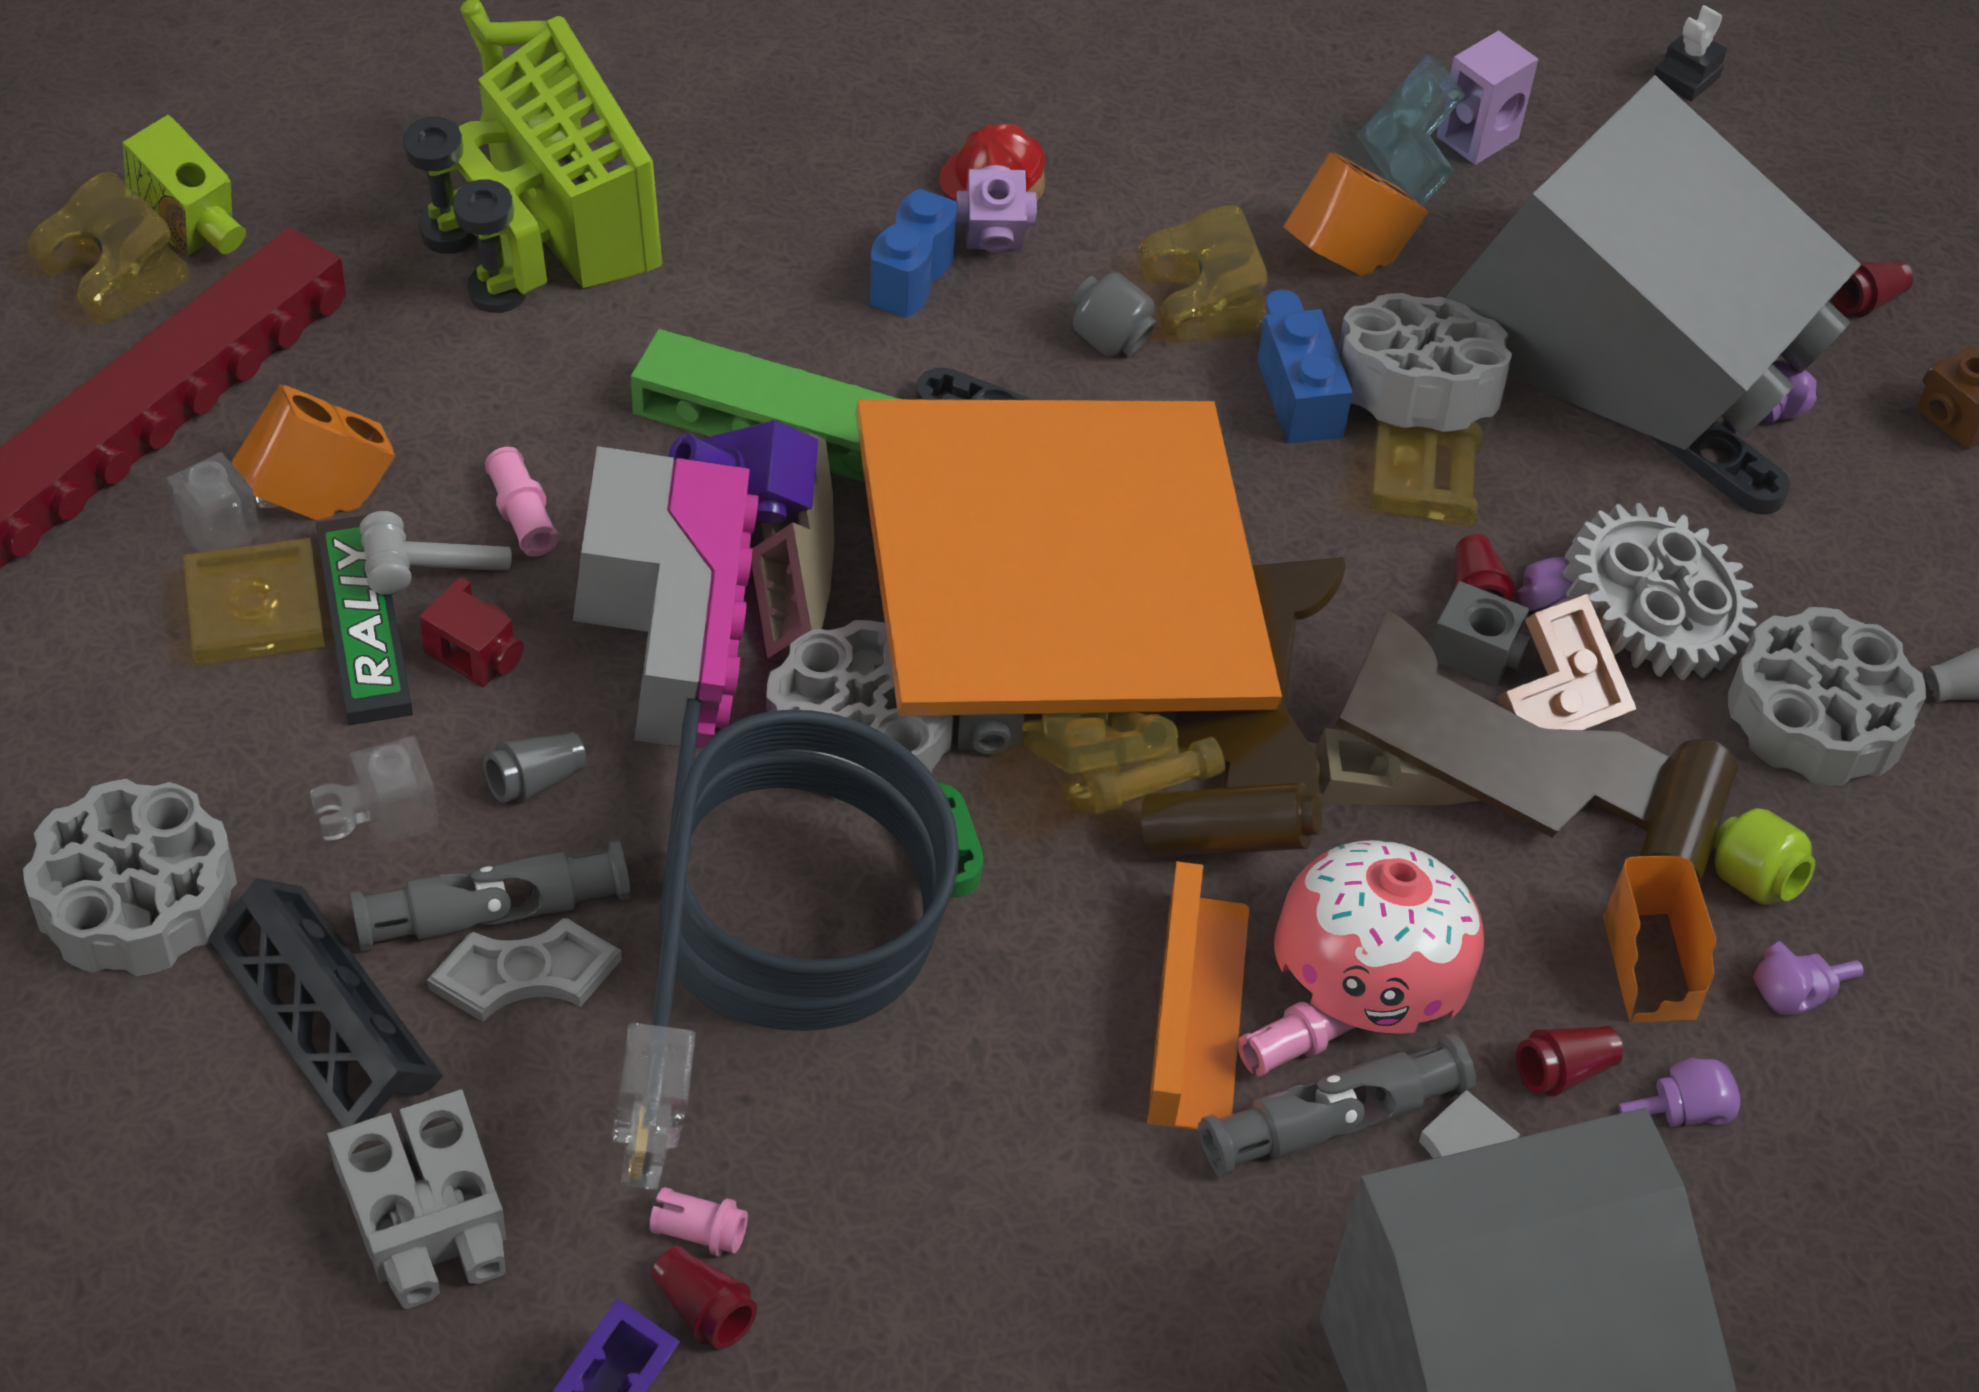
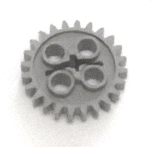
M1636 503L1630 513L1620 504L1615 505L1609 515L1600 510L1591 522H1586L1573 539V544L1565 554L1564 558L1570 563L1562 572V575L1573 582L1566 592L1567 597L1574 599L1588 594L1605 635L1613 639L1610 646L1613 655L1625 648L1631 652L1633 667L1638 668L1645 659L1652 662L1656 676L1661 677L1669 666H1672L1680 680H1685L1692 670L1701 678H1705L1713 668L1722 671L1731 659L1736 658L1750 640L1748 636L1757 624L1750 617L1758 606L1755 602L1745 598L1753 589L1752 583L1735 578L1743 568L1742 564L1725 562L1722 556L1728 547L1725 544L1710 546L1706 542L1709 536L1707 528L1700 529L1696 533L1688 530L1687 516L1682 515L1676 523L1670 522L1664 507L1659 506L1652 517H1649L1641 503Z

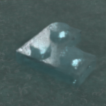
M1428 54L1357 134V137L1386 179L1398 186L1421 205H1424L1454 172L1430 135L1465 96V93L1443 63Z

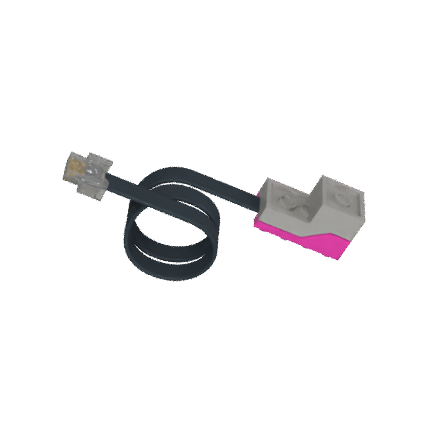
M597 446L581 551L573 621L648 632L634 741L680 746L660 906L662 945L652 1025L638 1023L628 1025L625 1050L619 1071L611 1140L626 1143L620 1185L658 1190L667 1148L677 1147L687 1109L696 1033L692 1030L669 1027L675 973L686 988L709 1007L747 1024L779 1030L810 1031L835 1028L865 1019L896 1000L905 992L922 970L954 888L958 870L959 843L956 822L951 806L938 781L919 758L887 734L847 717L813 710L791 709L770 711L744 718L728 726L732 698L736 693L740 657H737L739 641L742 639L746 614V602L743 601L745 586L748 585L753 551V548H750L751 533L754 532L759 498V496L747 494L750 469L680 458L674 460L673 457ZM715 727L725 728L714 736ZM704 747L694 760L695 748ZM779 749H800V750H810V751H817V752H821V753H826V754L834 755V756H837V757L846 759V760H848V761H851V762H853V763H856V764H858V765H860V766H862V767H864V768H866V769H868V770H865V769H863V768H861V767H859V766H857V765H854V764H852V763H850V762H847V761H844V760H842V759H838V758H835V757H832V756H827V755H823V754H819V753H814V752L795 751V750H779ZM788 788L816 792L836 798L872 817L887 829L902 846L919 880L923 915L909 930L893 941L871 951L849 957L808 960L782 957L757 950L736 940L720 929L705 914L696 900L688 878L692 834L701 820L711 810L724 801L743 793L762 789Z

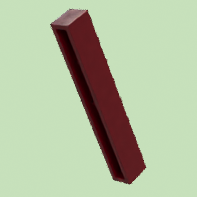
M287 228L0 447V569L16 556L23 557L32 552L37 546L40 537L60 521L75 518L83 510L86 501L107 484H117L122 481L136 461L152 449L165 447L171 441L178 428L196 414L203 415L208 413L215 406L221 394L239 380L247 381L257 373L263 361L281 347L289 348L294 345L300 338L303 330L320 316L333 314L342 304L344 297L347 296L341 257L294 229Z

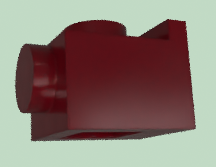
M462 577L419 615L424 653L482 688L498 673L505 675L511 672L523 655L524 644L521 640L514 637L512 619L497 605L489 602L483 603L473 597L471 582Z

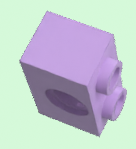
M1499 30L1454 56L1436 136L1475 165L1517 140L1520 136L1538 58Z

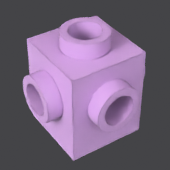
M1000 165L987 166L981 170L969 169L967 190L956 192V225H966V249H984L991 252L1022 250L1026 226L1036 225L1037 213L1036 192H1026V170H1010Z

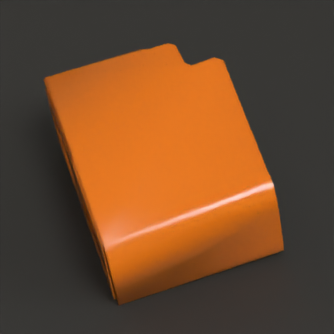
M1330 152L1283 227L1314 252L1362 276L1374 272L1378 265L1387 266L1393 263L1428 214V210L1398 186L1337 153Z
M280 384L233 458L232 466L241 485L249 494L314 520H321L333 517L338 510L348 512L359 508L369 498L394 460L395 454L381 423Z
M1680 856L1629 857L1623 864L1603 914L1629 1022L1696 1020L1714 976L1712 954L1716 946V936L1694 866L1689 859ZM1668 914L1689 992L1683 1001H1663L1658 1011L1654 1013H1637L1631 1021L1637 998L1634 966L1638 959L1636 936L1640 929L1639 915Z

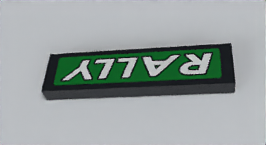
M367 515L315 523L348 726L413 715L392 594H379L373 591L367 584V573L365 572L366 558L364 547L361 544L362 535L360 533V523Z

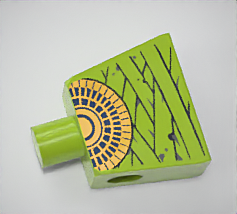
M169 114L123 141L128 212L187 256L207 243L214 246L221 254H229L241 245L246 235V229L232 217L231 182L228 176Z

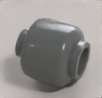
M1119 272L1107 274L1100 280H1097L1094 276L1088 277L1079 286L1070 301L1077 307L1071 322L1072 328L1107 357H1116L1122 352L1130 357L1149 339L1158 323L1153 319L1155 311L1153 300Z

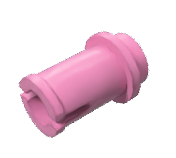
M666 1187L660 1190L656 1200L659 1203H663L664 1206L663 1209L653 1206L650 1218V1231L658 1235L662 1233L709 1246L710 1254L718 1257L722 1255L723 1251L730 1253L738 1251L746 1232L748 1214L747 1211L737 1208L736 1201L726 1198L719 1204L674 1192Z

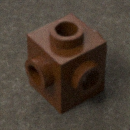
M1970 345L1951 358L1947 356L1939 358L1929 367L1922 380L1926 386L1916 407L1918 411L1967 450L1979 444V350Z

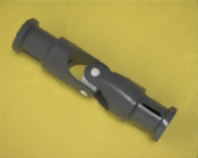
M619 840L610 841L607 849L568 857L563 851L483 867L473 871L470 875L459 873L439 874L408 880L406 888L366 896L360 890L351 891L350 896L360 950L364 952L371 950L375 942L415 935L420 941L451 935L469 929L477 923L493 925L572 911L578 902L616 895L620 901L630 899V883L622 845ZM505 878H520L533 883L531 896L521 906L510 908L511 900L505 891Z
M1449 1033L1441 1036L1435 1046L1409 1055L1399 1050L1326 1075L1317 1082L1308 1085H1297L1255 1099L1250 1109L1221 1119H1218L1213 1114L1202 1117L1198 1123L1200 1144L1216 1175L1219 1178L1231 1175L1236 1165L1269 1155L1275 1160L1326 1142L1333 1136L1346 1135L1422 1108L1424 1100L1450 1091H1454L1459 1095L1466 1090L1470 1092L1476 1085L1474 1064L1464 1042L1458 1035ZM1366 1086V1101L1364 1104L1357 1099L1353 1091L1354 1088Z

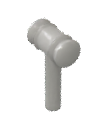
M390 511L373 512L367 515L360 523L361 544L364 547L366 558L365 572L367 573V584L373 591L379 594H395L407 588L411 582L410 566L509 571L511 567L512 555L510 547L406 541L402 519Z

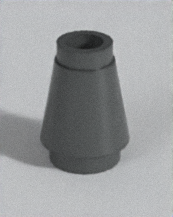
M569 732L563 735L556 734L501 741L496 745L494 751L485 754L483 767L488 786L499 802L505 803L515 799L518 804H522L572 775L575 771L584 769L587 759L582 741L576 733Z

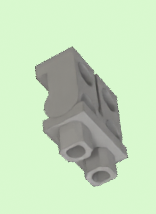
M462 1089L400 1109L404 1139L411 1160L417 1170L420 1179L418 1181H415L391 1112L327 1133L335 1170L351 1205L365 1247L373 1262L379 1283L388 1281L396 1298L405 1309L432 1301L434 1297L440 1294L439 1283L432 1266L434 1264L459 1256L468 1283L481 1284L501 1277L506 1273L502 1242L506 1240L503 1209L495 1191ZM446 1117L454 1120L422 1131L423 1127L435 1118ZM375 1140L385 1143L352 1154L358 1145L366 1141Z

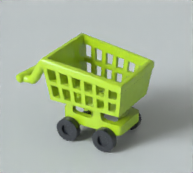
M466 0L463 2L461 14L481 55L484 74L478 79L483 108L480 120L470 121L458 127L454 122L446 118L426 117L411 124L403 137V145L408 162L417 169L427 171L432 203L423 211L419 219V229L424 245L430 250L441 254H453L471 246L477 237L481 265L469 277L467 289L472 304L478 309L489 313H504L515 309L522 304L527 293L547 283L542 248L543 242L582 288L622 279L660 267L662 265L653 160L564 17L556 16L547 21L490 22L479 0ZM524 45L504 60L501 46ZM582 89L586 97L578 101L577 90ZM595 111L600 120L582 128L581 118ZM609 133L614 142L592 152L588 143ZM488 144L491 163L479 149L480 146ZM567 155L571 162L561 166L558 160ZM622 155L627 165L607 173L603 164ZM458 170L468 183L453 190L450 171ZM582 176L585 182L575 186L571 180Z

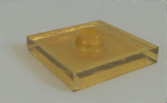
M310 538L183 555L192 651L196 665L325 647Z

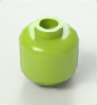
M1752 809L1743 813L1738 818L1731 817L1727 819L1718 829L1713 844L1716 850L1714 858L1716 874L1726 884L1761 905H1773L1782 900L1790 901L1796 898L1808 885L1815 869L1812 845L1807 835L1799 828L1766 809Z

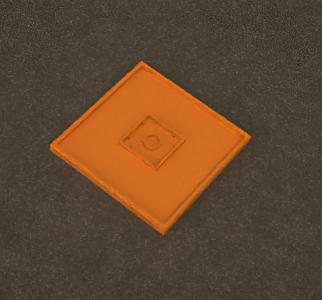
M858 399L855 416L898 716L1277 710L1282 694L1214 401Z

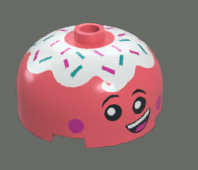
M1376 840L1340 845L1324 852L1311 861L1299 873L1291 885L1274 935V952L1281 971L1290 970L1296 979L1313 993L1310 1001L1311 1005L1348 1025L1374 1032L1394 1034L1415 1033L1418 1023L1437 1019L1444 1015H1447L1450 1019L1453 1018L1461 1010L1469 996L1481 963L1484 948V930L1481 915L1472 894L1461 879L1442 862L1423 851L1404 844Z

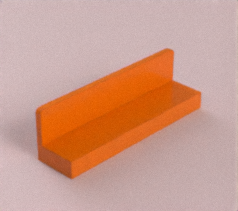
M1176 861L1169 904L1147 1123L1198 1130V1123L1202 1117L1213 1114L1218 1119L1232 1115L1249 907L1244 903L1200 898L1203 865Z

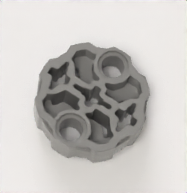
M1405 293L1379 295L1371 303L1351 307L1343 318L1337 351L1353 391L1351 404L1365 408L1373 413L1377 420L1403 428L1414 426L1428 427L1442 432L1468 429L1472 422L1480 418L1493 417L1497 413L1501 405L1512 353L1506 348L1508 334L1495 320L1482 317L1471 311L1468 306L1455 300L1443 297H1414Z
M1808 607L1803 613L1789 617L1774 615L1761 623L1753 631L1746 652L1741 658L1728 691V708L1730 718L1739 723L1748 736L1749 749L1773 768H1787L1800 773L1811 783L1844 786L1852 778L1865 775L1879 777L1899 761L1915 727L1914 722L1926 699V689L1922 673L1911 666L1903 654V643L1889 631L1878 624H1864L1851 619L1839 609Z
M854 620L842 628L832 630L813 629L790 644V654L784 663L770 672L767 683L766 712L791 709L813 710L832 713L859 721L887 734L919 758L931 773L942 755L951 749L954 715L898 716L886 626L883 622ZM779 749V750H795V751L814 752V753H819V754H823V755H827V756H832V757H835V758L842 759V760H844V761L850 762V763H852V764H854V765H857V766H859V767H861V768H863V769H865V770H868V769H866V768H864V767H862V766H860V765H858V764H856V763H853V762L848 761V760H846V759H843V758H840V757H837V756H834V755L826 754V753H821V752H817V751H810V750H800V749ZM831 797L834 801L843 802L841 800Z
M121 779L91 787L84 798L68 807L54 809L42 821L34 832L37 845L33 858L23 868L24 884L40 932L47 934L52 942L61 950L63 960L91 973L112 969L126 970L135 976H140L171 968L180 955L193 947L206 945L211 942L208 937L227 915L226 908L230 899L231 889L237 884L229 842L222 821L212 818L201 808L198 794L171 782L151 786L138 785L128 779ZM152 917H155L156 919L152 924Z

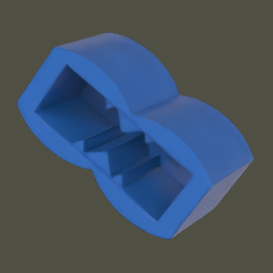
M918 189L901 202L896 212L895 224L885 229L876 238L872 246L869 297L871 306L904 318L912 316L924 306L930 294L931 282L941 277L953 261L957 214L956 201Z

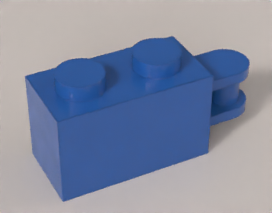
M1288 290L1273 291L1266 299L1265 308L1268 315H1265L1262 322V336L1257 362L1286 442L1290 444L1341 438L1344 436L1353 391L1322 310L1304 311L1300 298L1295 293Z

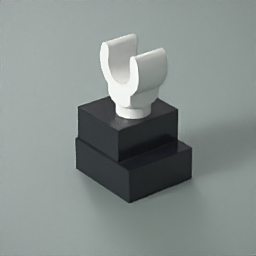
M1705 5L1702 6L1697 21L1690 17L1686 20L1683 34L1668 46L1664 61L1655 68L1654 75L1672 91L1691 102L1720 78L1727 51L1726 47L1713 41V36L1716 34L1722 21V15Z

